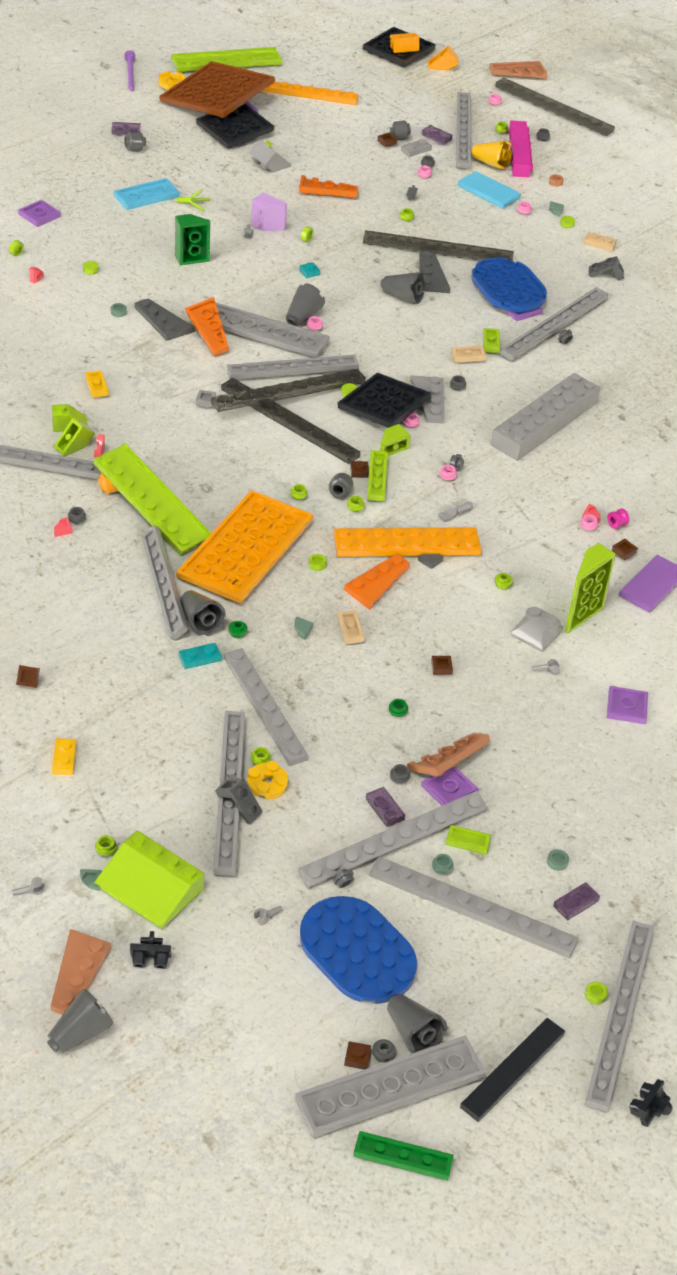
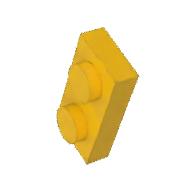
M102 371L85 372V379L92 398L109 396V390Z
M56 738L52 774L73 775L76 739Z

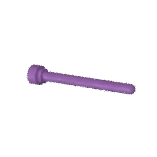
M128 50L125 52V60L128 63V88L130 91H133V62L135 61V53L132 50Z

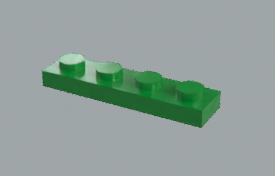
M359 1131L353 1157L448 1181L454 1155Z

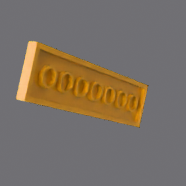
M476 527L334 528L337 557L393 556L396 553L400 556H420L421 554L437 553L442 556L481 555V546Z

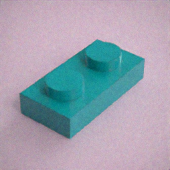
M216 642L179 651V658L184 669L222 661V655Z

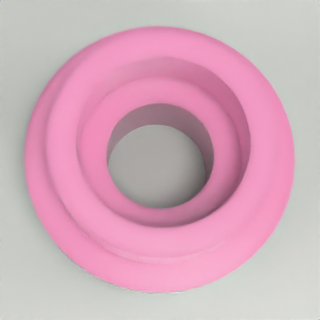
M491 94L488 100L489 103L494 106L501 104V95Z
M426 165L420 166L418 175L422 178L430 177L432 175L431 168Z
M523 201L520 202L517 210L521 214H528L532 211V207L529 202Z
M312 316L307 321V327L317 331L323 327V322L320 317Z
M416 413L410 414L403 420L404 425L408 427H416L420 422Z
M444 465L439 474L444 480H453L457 476V471L452 465Z
M588 514L581 519L580 525L585 530H595L598 526V521L595 516Z

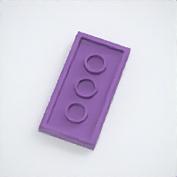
M657 554L620 590L619 596L650 613L677 586V564Z

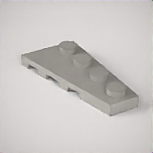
M411 375L410 382L413 386L431 392V399L421 406L426 423L443 424V378Z

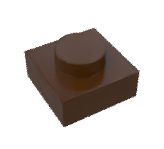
M390 132L378 135L377 141L385 147L397 144V138Z
M351 461V478H368V461Z
M623 539L612 546V551L623 560L635 555L638 550L627 539Z
M432 656L433 675H452L451 656Z
M19 665L16 685L37 688L40 668Z
M349 1041L344 1066L363 1070L367 1069L372 1045Z

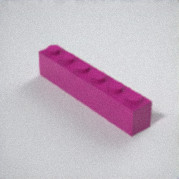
M510 120L508 134L509 142L511 143L510 150H512V176L529 177L530 172L533 171L529 127H527V121Z

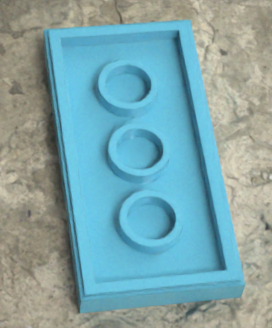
M478 171L458 181L459 187L501 208H505L521 197V193Z
M167 178L115 190L114 196L126 210L180 197V192Z

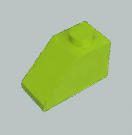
M70 404L52 405L53 432H63L72 418L88 426L87 417Z
M72 418L53 447L63 456L70 455L85 448L95 432L86 424Z
M400 424L386 428L381 441L380 451H387L388 456L409 449L411 435Z

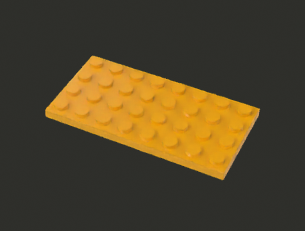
M251 490L176 571V577L241 604L313 521V514Z

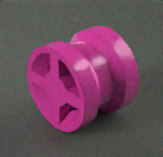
M620 508L616 512H610L607 520L611 528L617 529L621 525L629 524V515L625 509Z

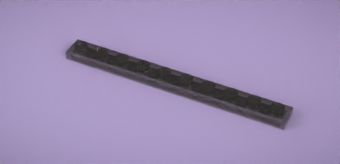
M503 77L496 82L495 87L501 91H506L513 96L522 98L524 101L531 102L535 106H540L547 111H551L569 121L576 122L580 126H585L603 136H608L614 132L615 126Z
M365 230L363 244L378 245L385 248L392 247L400 250L406 249L414 252L430 251L435 252V254H442L443 256L449 255L473 260L508 258V260L513 261L514 251L368 230Z
M351 369L344 372L211 397V404L218 412L342 388L347 383L362 384L365 382L366 377L358 369Z
M233 377L221 384L222 391L345 463L350 464L351 461H355L360 457L359 450Z

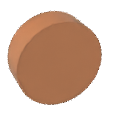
M554 174L550 176V185L556 187L563 185L564 178L561 175Z

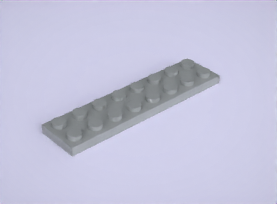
M215 302L223 331L314 358L321 354L329 342L330 336Z
M465 1035L295 1093V1100L312 1137L315 1138L486 1077L487 1072Z

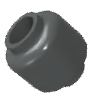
M405 120L395 121L392 127H390V133L397 140L407 139L411 134L410 124Z
M129 132L124 138L125 147L129 151H141L143 146H146V137H143L141 132Z
M346 473L336 474L329 483L330 493L336 498L347 497L354 486L352 478Z

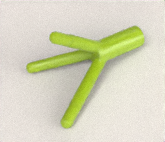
M202 189L189 197H177V203H190L201 211H205L204 208L193 201H208L210 198H194L202 192Z

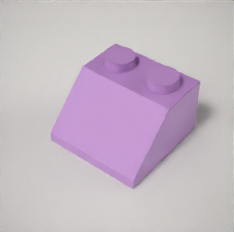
M264 192L252 199L251 226L262 231H281L286 229V202Z

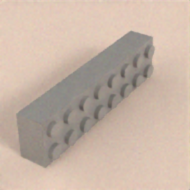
M576 373L571 374L493 429L491 446L516 461L520 460L597 404L600 387Z

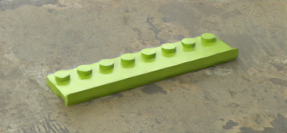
M276 47L177 53L171 56L177 72L181 73L186 71L196 72L210 61L238 68L263 67L266 65L277 66L282 64V58L279 52L276 51Z
M126 443L94 458L93 464L152 526L155 525L160 529L161 536L180 556L198 548V545L202 544L211 534L204 524Z

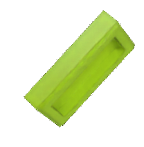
M450 825L445 845L486 855L491 834Z

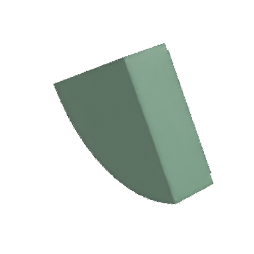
M550 201L549 209L554 212L553 214L560 216L564 205Z
M296 616L294 627L298 635L305 639L313 629L314 623Z
M80 869L82 882L88 888L100 891L99 885L94 882L102 870Z

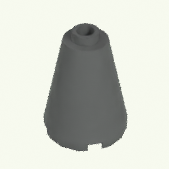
M416 272L385 276L381 280L380 285L386 293L413 304H419L425 293L422 292V289L426 286L424 274Z
M308 283L299 285L286 314L288 324L298 326L323 308L325 298L319 294L321 291Z
M193 590L186 591L181 596L180 601L192 630L197 635L211 636L222 628L226 612L219 602Z
M86 989L78 993L47 1035L50 1039L47 1041V1044L55 1053L58 1051L64 1053L110 1028L113 1024V1020L103 1006L100 1007L96 1002L97 999Z
M403 994L390 998L387 1011L412 1053L441 1043L443 1040L441 1037L443 1030L447 1031V1022L441 1015Z

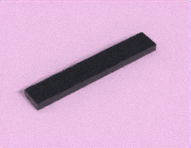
M547 1017L461 1103L460 1108L479 1122L564 1036L565 1030Z

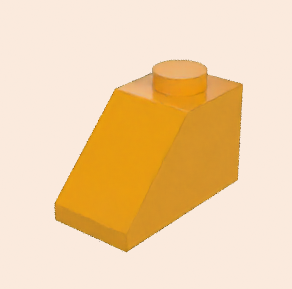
M448 45L428 60V68L448 71L458 65L459 56Z

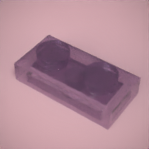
M112 122L111 131L112 134L118 136L127 135L129 132H140L141 123Z
M432 125L422 130L423 136L442 145L450 142L453 137L452 134Z
M384 786L366 793L367 802L386 827L405 820V813Z
M585 882L554 901L553 907L568 921L597 903L600 895Z

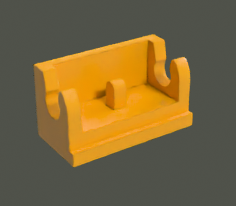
M416 33L390 35V45L394 53L419 51V35Z

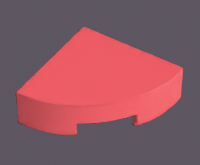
M29 268L30 282L36 283L44 277L43 271L39 268Z
M103 434L97 436V449L94 450L95 458L103 455L105 450V435Z
M589 504L583 512L582 518L588 514L593 515L597 518L599 524L600 514L595 506Z
M67 517L60 519L59 523L54 526L55 537L73 533Z

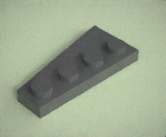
M420 251L419 273L424 274L426 286L423 287L422 291L450 293V286L435 252Z
M149 298L135 302V309L166 341L195 332L193 325Z

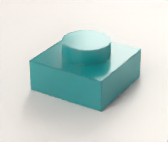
M314 262L306 263L299 267V271L306 279L320 275V269Z

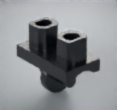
M150 931L149 937H141L140 944L130 943L133 967H145L146 957H155L154 967L166 969L168 958H171V945H163V938H155V931Z
M657 1079L655 1084L644 1082L640 1088V1097L644 1098V1101L633 1098L630 1103L631 1114L640 1117L641 1125L648 1127L655 1116L660 1117L661 1114L669 1115L673 1110L669 1102L671 1098L663 1090V1080Z

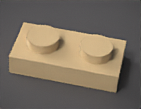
M588 232L584 239V245L612 252L617 239Z
M483 346L451 348V356L454 363L486 360Z
M356 610L338 612L337 619L345 644L364 642V634Z

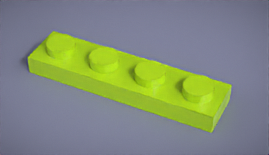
M371 450L367 500L385 501L387 451Z

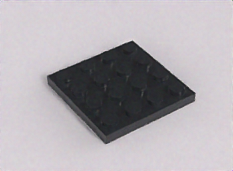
M392 27L364 43L363 50L380 58L387 59L389 62L396 63L401 67H406L433 51L436 44L419 37V51L394 53L390 45V35L406 34L408 32Z
M246 103L224 118L209 114L196 118V124L227 149L274 131V125Z
M377 372L337 402L341 410L389 428L402 422L431 399V392Z

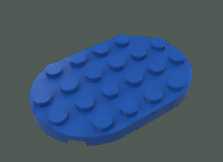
M488 258L478 262L476 267L472 269L471 278L473 283L495 308L520 314L536 310L546 301L547 290L529 267L519 261L515 263L508 260V258Z
M336 896L317 902L305 913L300 925V943L303 951L344 995L359 1002L366 1000L375 1001V1004L389 1002L390 998L395 995L405 994L412 986L417 970L415 951L407 939L371 904L354 897Z

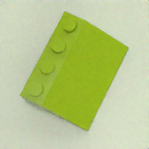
M599 542L587 548L584 553V558L576 577L565 628V633L567 634L604 608L616 554Z
M137 830L122 843L94 883L99 885L101 890L160 929H163L203 891L205 873Z

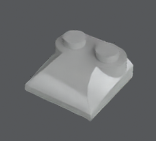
M530 607L526 610L525 616L511 631L510 635L543 652L562 632L563 626L557 617L538 607Z

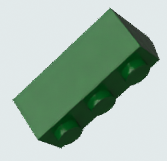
M192 214L175 216V257L180 266L210 262V220Z

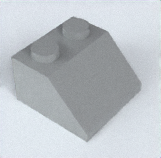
M261 139L257 141L249 152L253 156L252 159L258 164L261 162L260 166L266 171L269 169L272 172H276L291 166L289 162Z

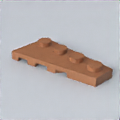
M540 61L490 63L489 65L493 75L546 79L548 75Z
M469 734L454 741V746L439 748L438 754L422 756V761L418 763L412 761L407 763V767L410 772L430 774L434 777L441 776L449 768L457 766V763L461 760L467 759L475 751L483 749V746L490 742L489 734Z
M70 929L51 1002V1011L63 1015L79 992L83 989L88 991L111 950L110 942Z

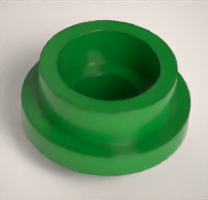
M233 621L229 624L228 631L232 637L242 638L247 633L248 627L242 621Z
M397 698L389 704L388 710L393 716L402 717L408 713V705L405 700Z

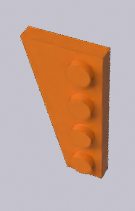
M301 175L299 192L303 194L313 193L319 196L331 195L333 197L357 198L358 186L338 183L336 185L330 180L321 182L319 178L313 177L311 180L306 179L305 175Z
M214 297L186 307L185 312L213 356L215 357L229 351Z
M396 553L346 583L344 591L370 610L376 600L379 601L382 594L392 587V583L397 581L409 569L410 562Z

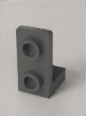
M615 256L589 266V276L592 277L611 269L613 276L616 275L617 279L621 280L624 279V269L618 257Z
M228 778L215 790L218 797L233 799L247 824H251L262 813L260 805L244 778Z

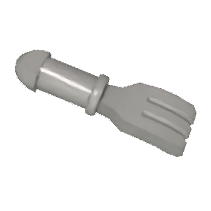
M467 501L465 504L440 512L438 515L444 522L450 521L455 518L456 514L460 515L462 512L470 510L473 507V503Z

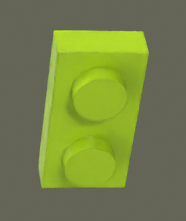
M483 329V349L485 352H500V329Z

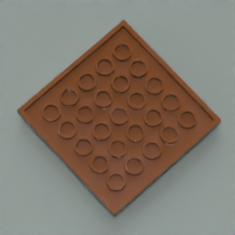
M210 61L161 94L159 98L160 101L167 104L224 118L273 84L275 76Z

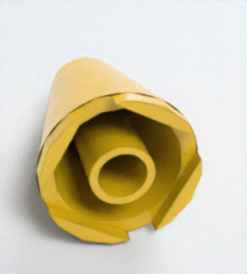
M509 141L476 144L472 148L471 154L474 159L505 170V167L510 165L512 159V150L509 147L511 143Z

